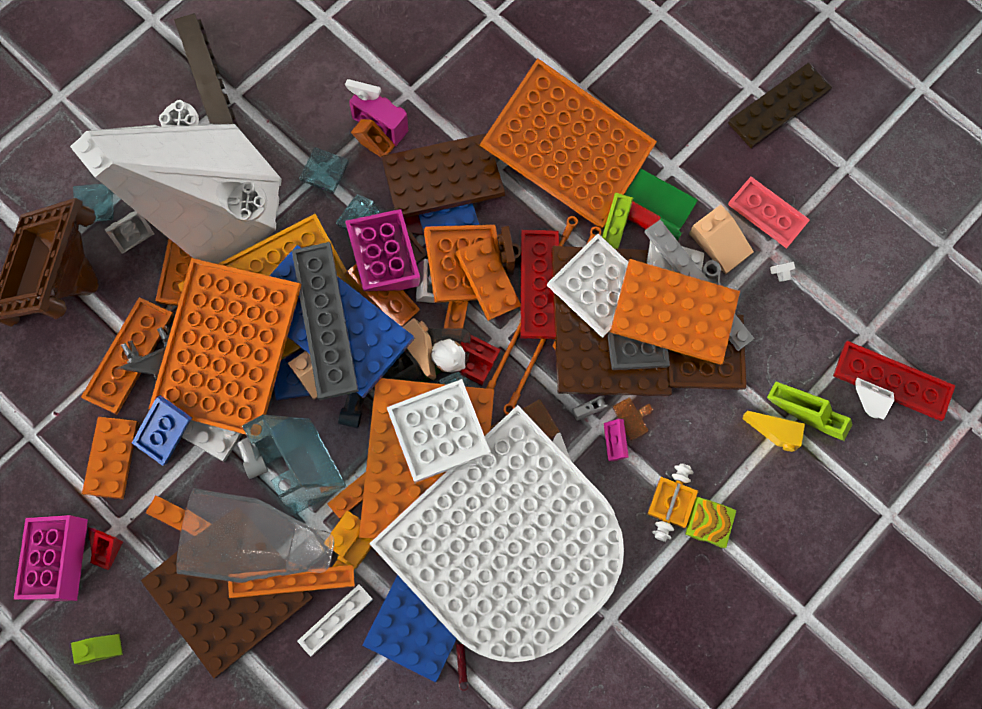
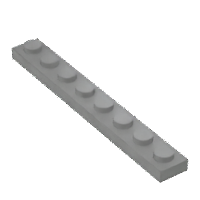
M661 220L645 230L644 233L675 272L709 282ZM735 314L729 340L739 351L755 338Z

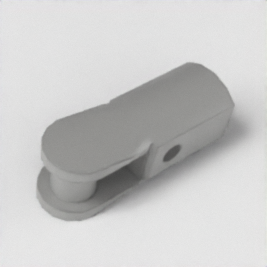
M604 395L572 408L575 419L580 420L607 409L609 406L603 400L605 398ZM597 403L599 408L594 409L592 404Z

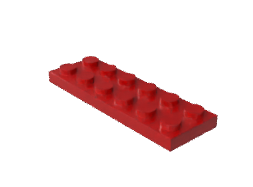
M521 230L520 338L555 339L554 292L547 284L553 278L552 247L559 246V231Z
M850 341L845 342L833 373L834 377L855 386L856 379L860 378L894 393V402L939 421L944 420L955 389V385Z

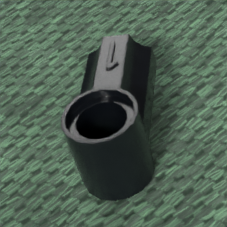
M358 393L347 394L345 405L340 411L338 424L353 428L359 427L364 398Z

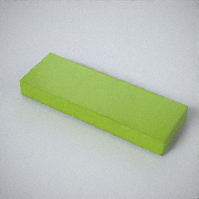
M619 193L614 195L602 236L614 249H619L633 202V197Z

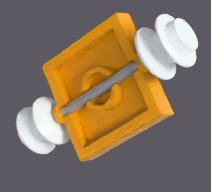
M686 464L674 467L677 473L672 474V477L676 482L663 477L659 478L647 515L662 520L655 523L658 529L652 531L658 540L666 542L667 539H671L668 535L669 531H674L671 524L684 529L687 526L698 490L683 485L691 482L688 475L694 473L690 470L691 467Z

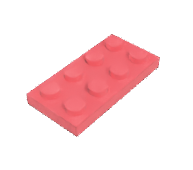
M750 177L728 203L731 208L786 249L810 221V219L753 177Z

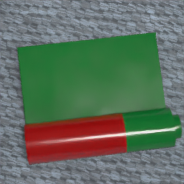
M641 168L625 193L626 196L633 197L627 218L629 221L644 229H648L661 220L677 241L682 235V232H680L682 226L698 201L696 198Z

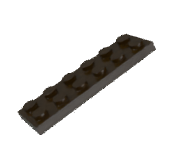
M808 62L729 119L728 124L752 149L827 94L832 87Z

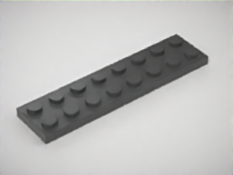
M326 242L292 250L297 283L302 284L299 295L317 397L319 400L359 392L331 243Z

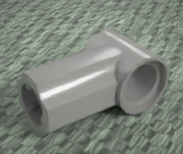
M247 437L238 442L248 478L252 479L267 473V465L263 456L260 455L255 438Z

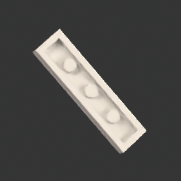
M358 584L297 642L312 657L373 599Z

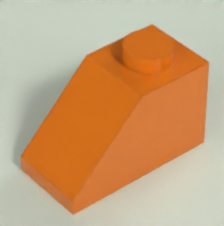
M361 119L351 131V134L361 145L379 157L388 155L395 146L373 120Z

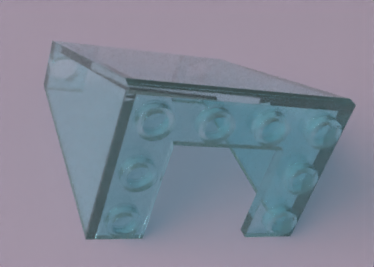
M261 415L242 425L249 441L259 449L266 464L283 456L289 470L275 477L271 482L278 496L293 515L347 487L311 419ZM283 479L291 481V487L286 491L279 488V483Z

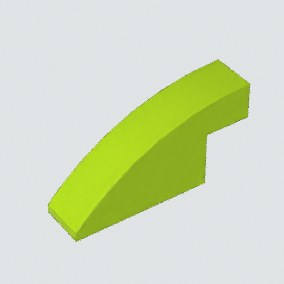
M775 382L767 396L768 400L790 415L840 440H845L852 427L851 418L833 412L828 400Z

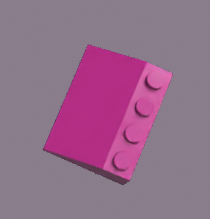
M401 209L345 221L363 291L404 290L419 286L420 275Z
M71 515L25 519L14 593L15 600L77 601L88 519Z

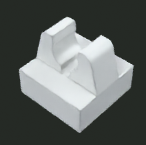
M794 262L770 267L771 274L777 273L780 282L791 280L790 270L795 269Z

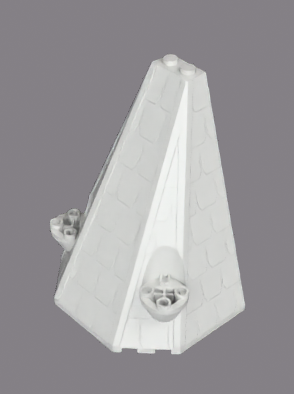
M182 100L172 103L160 114L159 121L161 122V127L146 125L86 131L70 146L97 180L194 259L218 264L265 240L276 230L277 223L275 219L279 206L278 192L282 180L235 124L199 123L196 110Z

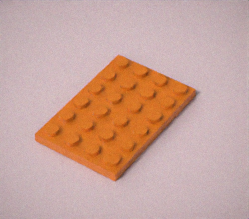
M629 259L610 332L721 365L724 361L740 291Z

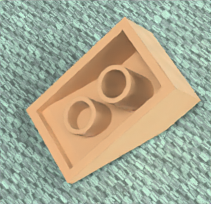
M721 204L694 224L689 233L708 256L720 264L721 270L725 274L754 253L734 218Z

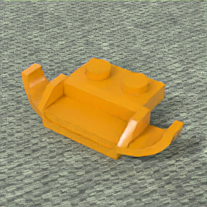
M348 510L323 544L339 555L332 567L353 565L354 570L358 568L371 550L372 546L369 543L374 539L359 538L361 520Z

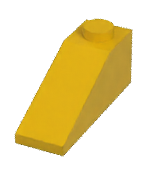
M746 411L742 419L775 445L783 447V450L793 452L801 447L804 423Z

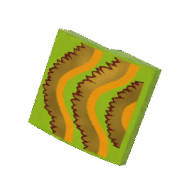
M696 497L685 535L699 541L709 542L720 548H726L736 510L704 498Z

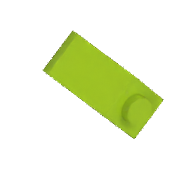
M120 634L93 637L71 643L74 664L78 665L123 655Z

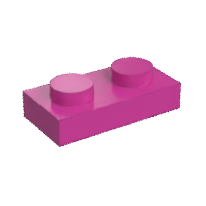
M616 419L604 423L608 461L614 462L629 458L624 420Z

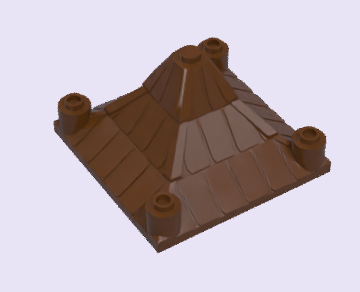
M73 198L21 214L0 274V323L12 327L19 322L21 316L39 312L58 319L65 314L67 309L65 301L61 300V298L88 296L97 291L99 286L97 283L98 279L88 259L85 258L81 233L78 231L79 225L83 227L92 225L96 215L94 209L83 205L82 200Z

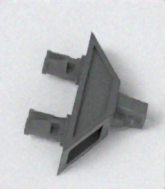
M169 324L164 326L165 331L162 327L157 329L164 342L163 348L143 357L142 355L139 356L133 340L128 341L129 347L126 343L121 344L129 361H127V364L115 369L153 374L155 379H157L171 332Z

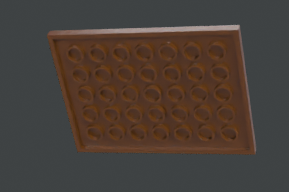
M553 246V277L583 247ZM615 249L627 261L632 259L647 264L649 250ZM554 293L558 394L672 395V388L669 387V367L612 370L607 334L602 338Z

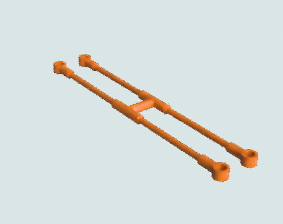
M575 216L568 217L559 246L564 245L572 230L576 228L578 219ZM573 220L575 224H570L569 221ZM599 227L591 228L587 243L596 236L592 233L593 231H597L601 236V229ZM521 318L508 348L486 389L495 388L496 380L520 334ZM546 339L540 340L516 392H513L509 403L504 406L503 412L506 416L509 414L506 412V408H515L521 396L520 392Z

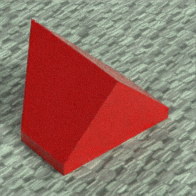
M88 527L91 548L90 563L109 570L123 541Z

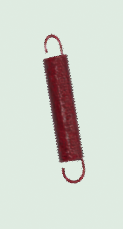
M455 641L459 688L461 689L460 683L468 682L465 645L457 644Z

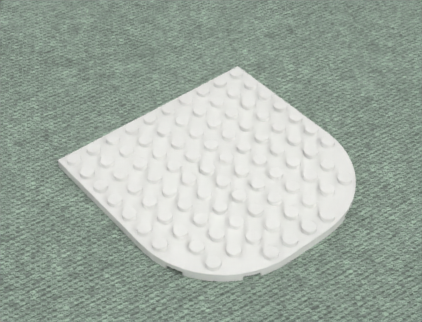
M517 405L485 435L491 454L445 472L369 543L462 644L480 655L507 662L533 660L551 653L565 644L607 602L621 574L624 556L621 528L609 502Z

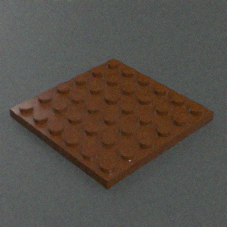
M237 503L140 580L213 678L218 677L314 598L309 591L229 598L228 577L293 571L241 503Z

